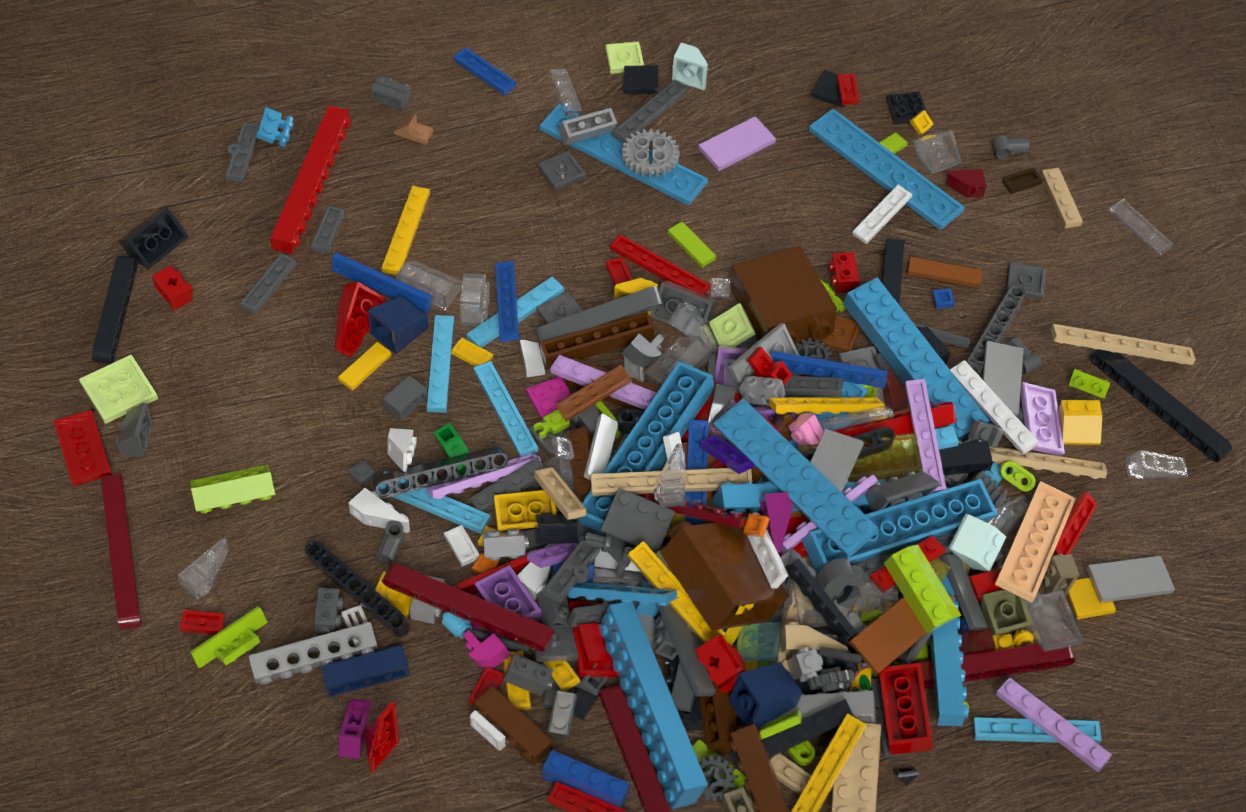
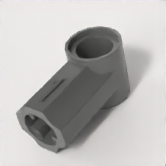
M1001 135L995 137L992 141L996 156L999 159L1008 158L1011 154L1028 153L1030 149L1029 139L1026 137L1007 139L1006 136Z
M1014 338L1006 344L1024 348L1023 375L1041 367L1042 363L1039 355L1036 352L1031 353L1020 339Z
M392 521L386 525V533L376 555V558L383 563H393L399 546L404 541L403 525L398 521ZM394 532H398V533H399V534H397V535H391V534L394 533Z

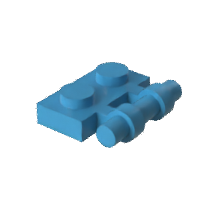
M266 107L263 111L256 138L271 144L276 139L281 147H285L290 138L289 132L294 125L293 117L287 116L286 120H282V113ZM278 127L281 128V129H283V131H282V132L277 131V130H278Z

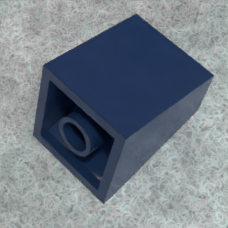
M402 296L368 310L370 334L395 354L428 329L426 313L419 311L411 301L404 299Z
M782 662L739 673L728 701L745 727L755 724L759 728L797 707L802 692L790 676L789 671Z

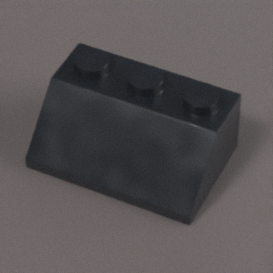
M166 207L158 209L120 239L119 243L130 257H137L138 263L148 270L189 236L169 208Z

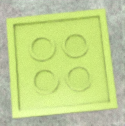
M132 355L79 379L81 386L105 424L125 415L127 411L142 403L149 404L158 399L156 392Z

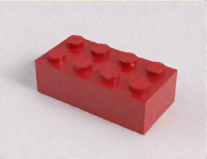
M921 663L885 667L879 672L891 755L933 750Z

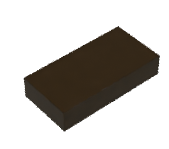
M1033 167L1003 177L1002 183L1009 193L1013 194L1041 185L1042 178Z

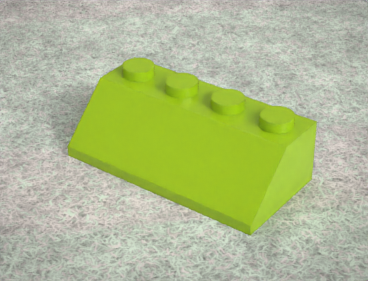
M268 464L190 481L196 512L200 511L201 513L210 512L215 507H220L221 509L232 507V504L239 502L241 505L248 504L253 499L258 498L260 500H267L272 495H275Z
M918 545L908 546L891 555L884 562V565L926 634L961 616Z

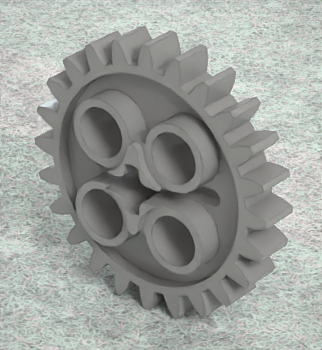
M643 129V133L636 131V136L630 134V138H626V143H623L622 161H625V166H629L630 171L635 169V174L641 172L642 177L645 174H648L649 178H651L652 174L658 177V173L664 176L665 170L671 172V168H675L676 163H678L679 145H676V140H672L671 135L666 137V132L659 134V130L653 132L650 129L649 132H646ZM649 142H652V164H649Z

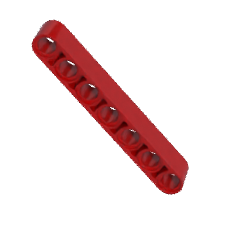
M943 402L930 406L934 428L956 422L954 402ZM910 411L833 430L849 437L882 427L893 429L895 438L914 434ZM887 436L880 437L883 441L890 440ZM863 442V446L870 445L868 442Z

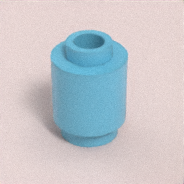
M447 612L442 616V624L455 637L462 639L464 638L463 634L472 629L469 621Z

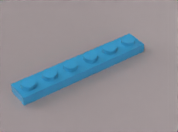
M577 582L568 593V597L577 598L585 596V599L603 598L604 601L620 599L623 603L639 601V604L654 602L658 606H666L677 598V590Z

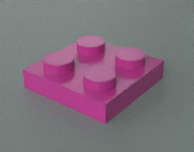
M560 376L526 388V394L541 420L548 414L558 410L556 404L571 395Z

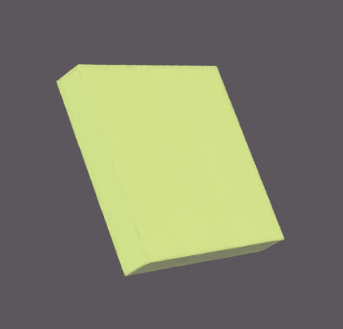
M639 42L605 45L610 74L624 73V66L644 65Z
M740 303L709 321V325L719 345L736 347L756 334Z

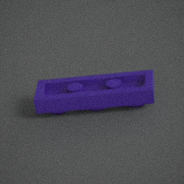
M716 434L700 441L701 449L737 474L754 468L753 461Z

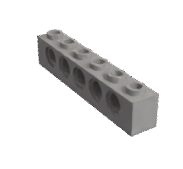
M371 622L249 655V661L255 683L266 685L273 682L272 679L279 677L287 679L292 677L293 673H308L313 671V668L327 665L329 662L343 661L349 657L361 654L366 655L368 652L377 650V643ZM354 639L360 642V645L355 648L350 647L348 644ZM332 645L340 648L337 653H331L328 649ZM311 651H317L320 655L316 659H311L308 654ZM292 656L299 658V662L295 665L288 663V659ZM271 662L279 664L276 670H269L267 668Z

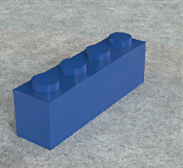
M554 750L551 751L543 766V779L554 784L558 781L619 808L623 807L629 795V783Z

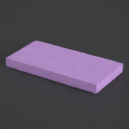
M755 116L699 144L698 149L720 171L774 144L776 138Z
M1022 382L1020 395L1025 427L1039 441L1038 445L1031 450L1062 456L1065 454L1056 391Z

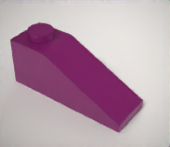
M788 492L765 494L759 500L762 516H767L770 519L767 531L778 554L780 553L793 510V502L789 499Z
M350 699L339 734V757L360 759L365 741L371 701Z

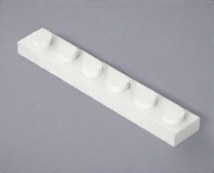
M965 360L950 369L981 410L996 426L1004 429L1003 434L1022 455L1038 445L1039 441Z

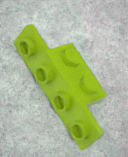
M256 607L193 649L190 654L196 666L201 668L216 657L225 665H228L259 644L260 640L253 632L267 623L262 609Z

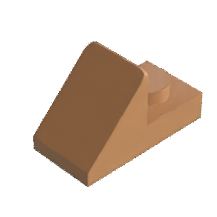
M413 114L401 119L394 130V134L426 145L433 134V128L417 123V116Z

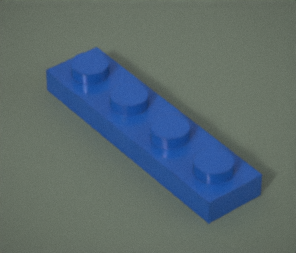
M465 47L454 56L456 63L505 96L516 87V81Z

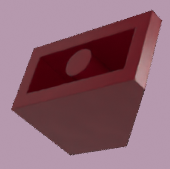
M983 169L952 170L947 172L945 184L966 198L984 197L987 185Z

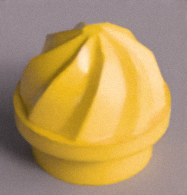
M1023 629L1016 631L1013 636V642L1016 647L1033 645L1034 637L1032 633Z

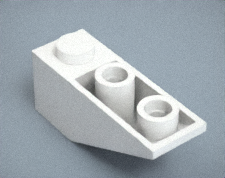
M390 428L388 434L387 454L404 472H406L408 465L412 464L414 449H416L417 437H413V430Z
M364 488L349 502L350 514L365 525L386 528L388 523L398 521L403 525L405 533L410 531L407 516L394 510L390 503L382 501L374 491L370 492Z

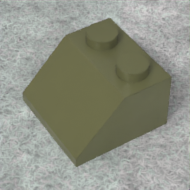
M1005 589L981 596V611L988 626L984 630L987 639L1013 633L1021 629L1024 630L1032 625L1023 598Z

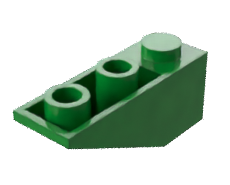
M450 422L433 432L436 443L447 458L470 453ZM458 465L456 470H461L464 465Z

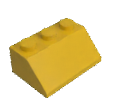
M544 490L494 495L495 519L499 531L513 528H534L536 525V515H542L543 513L557 514L555 503Z

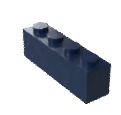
M402 645L391 646L386 650L378 652L371 651L366 655L352 656L343 661L329 662L327 665L321 666L328 697L409 677L408 664Z

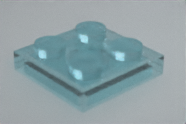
M765 622L742 626L739 632L737 651L740 653L743 661L779 660L781 622Z

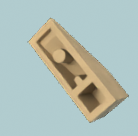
M788 622L781 629V654H793L807 647L809 651L816 649L817 653L820 652L821 647L847 652V646L806 625H799L798 622Z

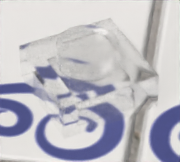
M711 278V297L729 298L730 279Z
M557 436L551 440L555 457L569 461L575 457L571 440Z

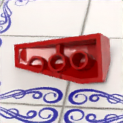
M359 282L344 285L339 301L335 340L336 351L347 357L353 356L362 343L365 334L370 331L368 310L385 303L386 298Z
M391 702L376 721L369 725L365 731L369 771L372 773L399 743L396 705L394 702Z

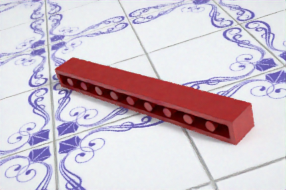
M328 105L271 235L272 250L293 254L295 248L299 247L301 234H304L306 231L307 220L311 219L313 206L316 207L318 195L322 193L324 181L329 177V169L333 167L335 155L340 151V143L345 140L346 129L351 126L352 119L349 117L348 109Z

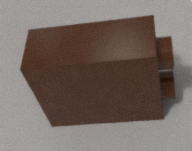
M801 246L732 265L731 292L738 304L740 303L743 306L758 340H761L780 323L785 324L794 345L800 343L801 339L805 341L808 338L823 340L834 332L837 307Z
M706 521L700 525H691L689 522H683L670 531L669 537L671 541L660 554L710 629L714 631L768 622L790 595L782 584L777 589L771 588L747 535L743 533V527L737 528L711 521ZM748 604H754L750 610L745 608L742 614L735 615L739 606L744 607Z

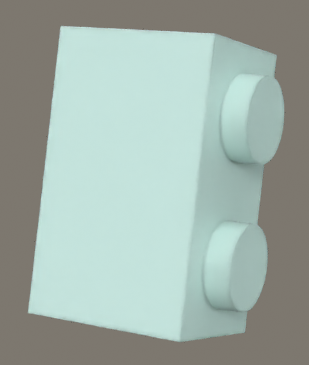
M680 43L674 55L672 81L676 79L685 85L705 90L708 64L697 47Z
M965 514L948 549L972 569L990 571L1006 536L995 526Z

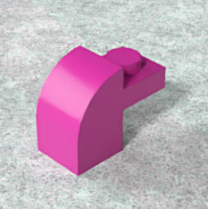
M470 630L463 634L467 640L465 646L470 651L468 655L479 667H496L511 656L505 645L494 633L482 643L476 639Z

